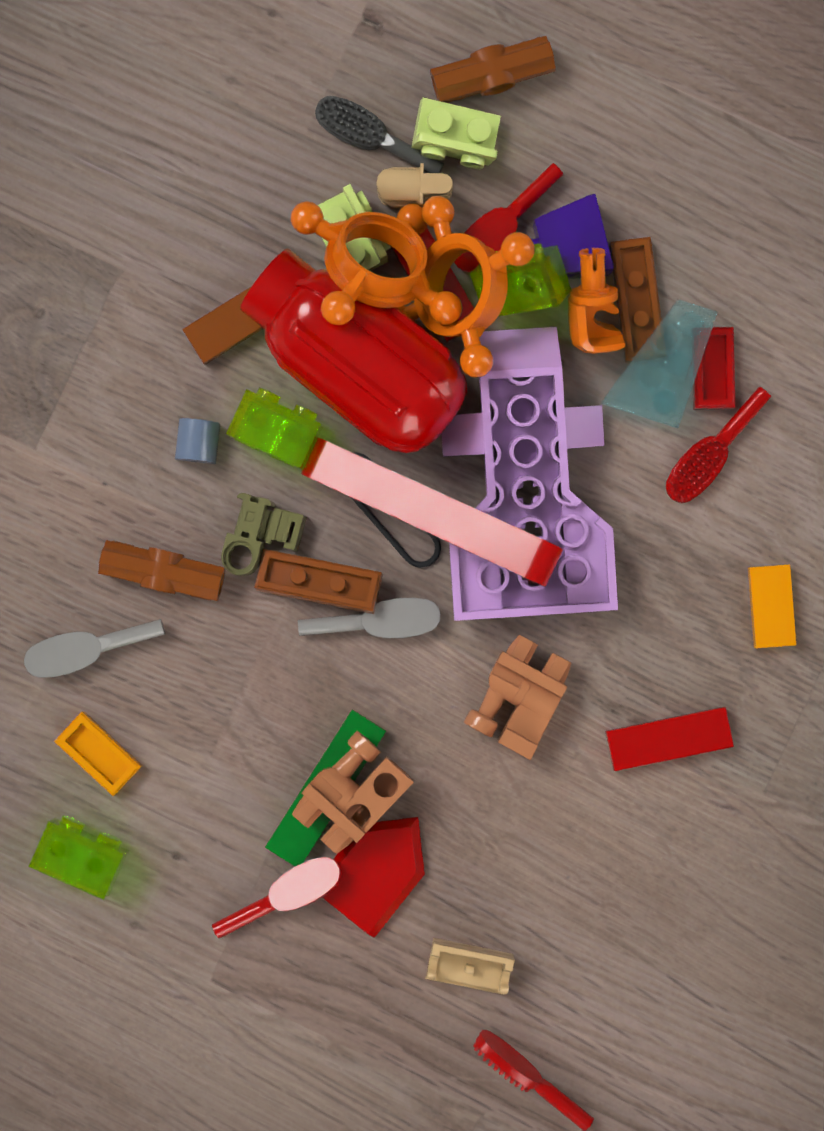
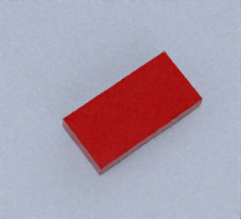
M698 327L692 329L693 410L735 408L734 327Z

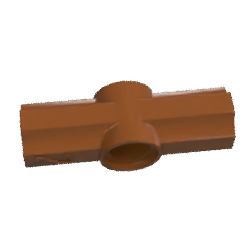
M542 36L508 47L497 44L481 48L472 53L470 58L430 69V75L437 100L449 103L480 93L482 96L500 94L510 90L518 82L555 72L556 66L551 44L547 36Z
M106 540L99 560L98 574L140 583V587L170 594L180 592L192 597L218 601L222 592L226 569L225 567L186 559L183 554L153 547H149L147 550L126 543Z

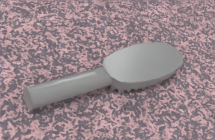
M396 598L377 603L374 614L364 612V614L298 620L299 636L366 630L369 634L376 637L407 638L432 631L440 622L441 614L438 606L428 599Z
M159 619L98 637L89 632H71L56 635L30 647L25 654L24 665L32 676L38 678L70 674L94 663L99 658L101 652L165 635V629L162 620Z

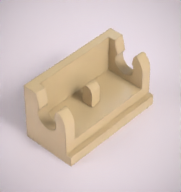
M433 938L425 979L505 995L509 990L510 973L513 971L515 959L512 953Z

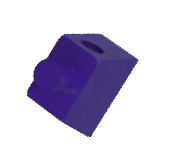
M596 194L583 197L534 219L533 231L535 239H532L535 246L534 256L529 263L519 266V268L541 262L546 280L581 278L579 251L588 248L589 254H592V248H602L605 250V276L611 275L614 266Z

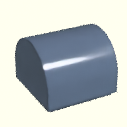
M180 418L175 460L216 464L220 423L201 419Z

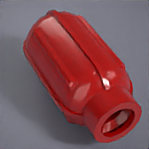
M290 248L283 250L260 274L240 306V310L265 329L266 343L271 354L277 360L278 365L375 444L384 446L391 451L402 453L417 452L422 448H426L444 432L455 418L467 393L466 378L461 366L452 357L450 350L397 307L379 308L356 300L354 302L355 313L349 322L343 325L329 323L322 315V301L329 293L342 291V289L331 279L327 269L316 270Z

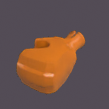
M588 248L579 251L581 285L571 289L570 296L568 297L569 335L573 346L584 353H606L625 348L624 338L619 329L612 324L600 322L594 318V315L600 310L615 315L619 313L618 307L613 303L618 299V288L605 283V250L602 248H592V254H589Z

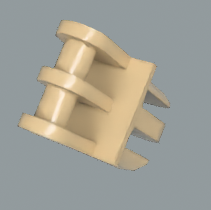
M421 163L420 167H392L382 170L378 175V198L383 205H388L389 207L402 208L407 204H418L423 207V202L434 196H443L449 200L452 196L453 181L447 174L423 173L424 163Z

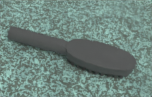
M326 96L318 102L315 110L318 123L339 140L365 150H376L381 147L416 167H420V164L424 163V171L428 173H441L444 166L443 162L422 156L420 150L411 148V145L387 133L384 123L361 105L335 96Z

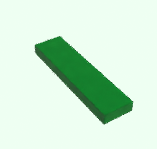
M353 709L265 846L266 849L293 866L300 865L305 861L330 821L322 812L312 825L307 828L292 815L297 804L304 796L301 794L302 791L324 768L332 767L352 749L348 745V740L356 731L363 734L376 747L386 732L385 729ZM362 761L351 776L352 780H356L367 761Z

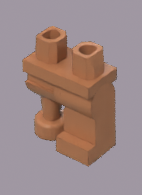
M518 635L509 645L506 652L503 650L500 652L488 677L489 688L479 711L471 709L464 723L492 738L498 727V723L493 718L503 703L507 701L515 705L497 740L498 743L531 760L550 719L567 689L564 682L567 679L571 662L551 653L542 672L528 665L538 644Z
M356 731L348 740V745L352 749L332 767H327L320 771L301 793L304 796L292 813L307 828L312 825L322 812L332 820L334 824L320 840L336 854L347 847L353 840L357 843L414 783V780L387 755L360 786L352 780L351 776L363 760L371 763L381 753L359 731Z

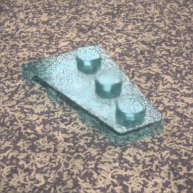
M677 299L605 395L601 404L679 428L718 312Z

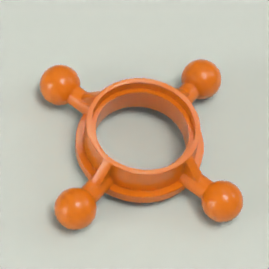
M434 196L429 198L422 208L423 220L428 226L434 228L437 239L427 250L428 258L425 273L430 288L437 293L443 292L444 280L450 266L461 254L471 252L479 261L482 269L483 285L481 295L475 308L468 316L448 325L436 322L430 315L429 307L416 298L414 303L409 306L404 305L397 308L414 322L420 318L422 323L435 334L446 337L462 336L465 349L460 356L461 368L468 376L482 377L491 370L493 356L487 347L481 345L479 338L497 319L505 304L508 291L506 266L509 264L523 266L529 263L534 256L535 246L528 235L515 232L504 239L501 250L496 252L474 236L452 233L450 223L454 218V207L447 198Z
M301 202L293 208L291 223L297 232L304 235L316 233L328 241L324 255L326 269L331 279L342 289V291L329 293L322 301V315L329 323L343 325L349 322L355 313L354 302L356 300L374 307L396 308L410 303L415 298L429 307L431 317L440 324H452L459 319L462 313V303L459 297L452 292L443 291L437 293L431 289L425 273L428 255L425 244L419 235L426 230L428 225L422 217V206L407 204L399 210L397 218L379 212H364L356 214L348 220L335 223L326 221L321 208L313 202ZM357 238H372L392 246L405 258L410 269V275L403 278H389L377 275L365 269L351 256L346 243Z

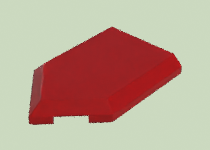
M418 817L377 821L357 843L353 840L333 858L341 868L342 878L339 884L322 898L373 938L376 937L425 875Z

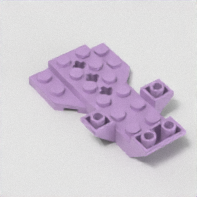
M557 327L484 331L479 338L480 343L492 353L493 366L485 376L479 377L481 413L455 416L441 434L443 456L484 454L486 496L475 509L522 530L526 528V522L533 521L535 528H541V535L537 537L563 548V551L547 586L544 587L538 583L528 584L527 578L522 579V576L449 543L454 621L618 610L613 528L571 492L569 487L567 449L604 446L602 405L565 408L562 362ZM526 480L532 481V487L538 486L539 494L532 496L531 503L529 504L523 503V497L517 498L516 490L523 488V481Z

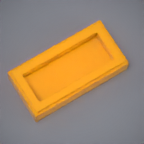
M790 564L749 567L748 579L754 648L797 645Z
M81 711L54 741L112 796H115L142 767L130 753L84 711Z

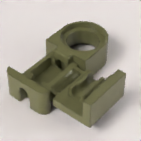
M246 493L237 495V498L243 500L234 534L227 533L221 554L222 564L228 572L238 576H248L254 573L260 565L265 544H271L272 540L285 543L283 548L298 552L307 519L306 516L275 508L274 502L265 498L255 497ZM267 508H274V512L267 510ZM292 522H295L291 541L288 543ZM259 538L266 540V542L259 541ZM239 546H246L252 554L250 564L244 569H237L231 563V553Z

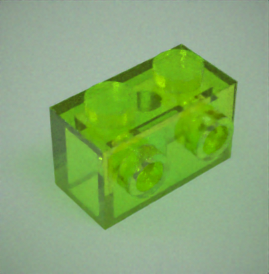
M534 244V256L529 263L523 266H513L510 264L506 266L508 291L505 304L499 316L557 307L572 291L558 245L543 248L542 244ZM480 264L470 274L478 300L483 285Z
M259 387L256 393L246 389L226 435L233 440L302 471L323 428L321 423L315 421L318 414L297 404L293 410L278 404L281 397Z
M62 815L61 820L54 818L48 821L28 867L104 900L110 895L129 850L120 847L122 840L105 832H99L97 837L83 830L84 823Z

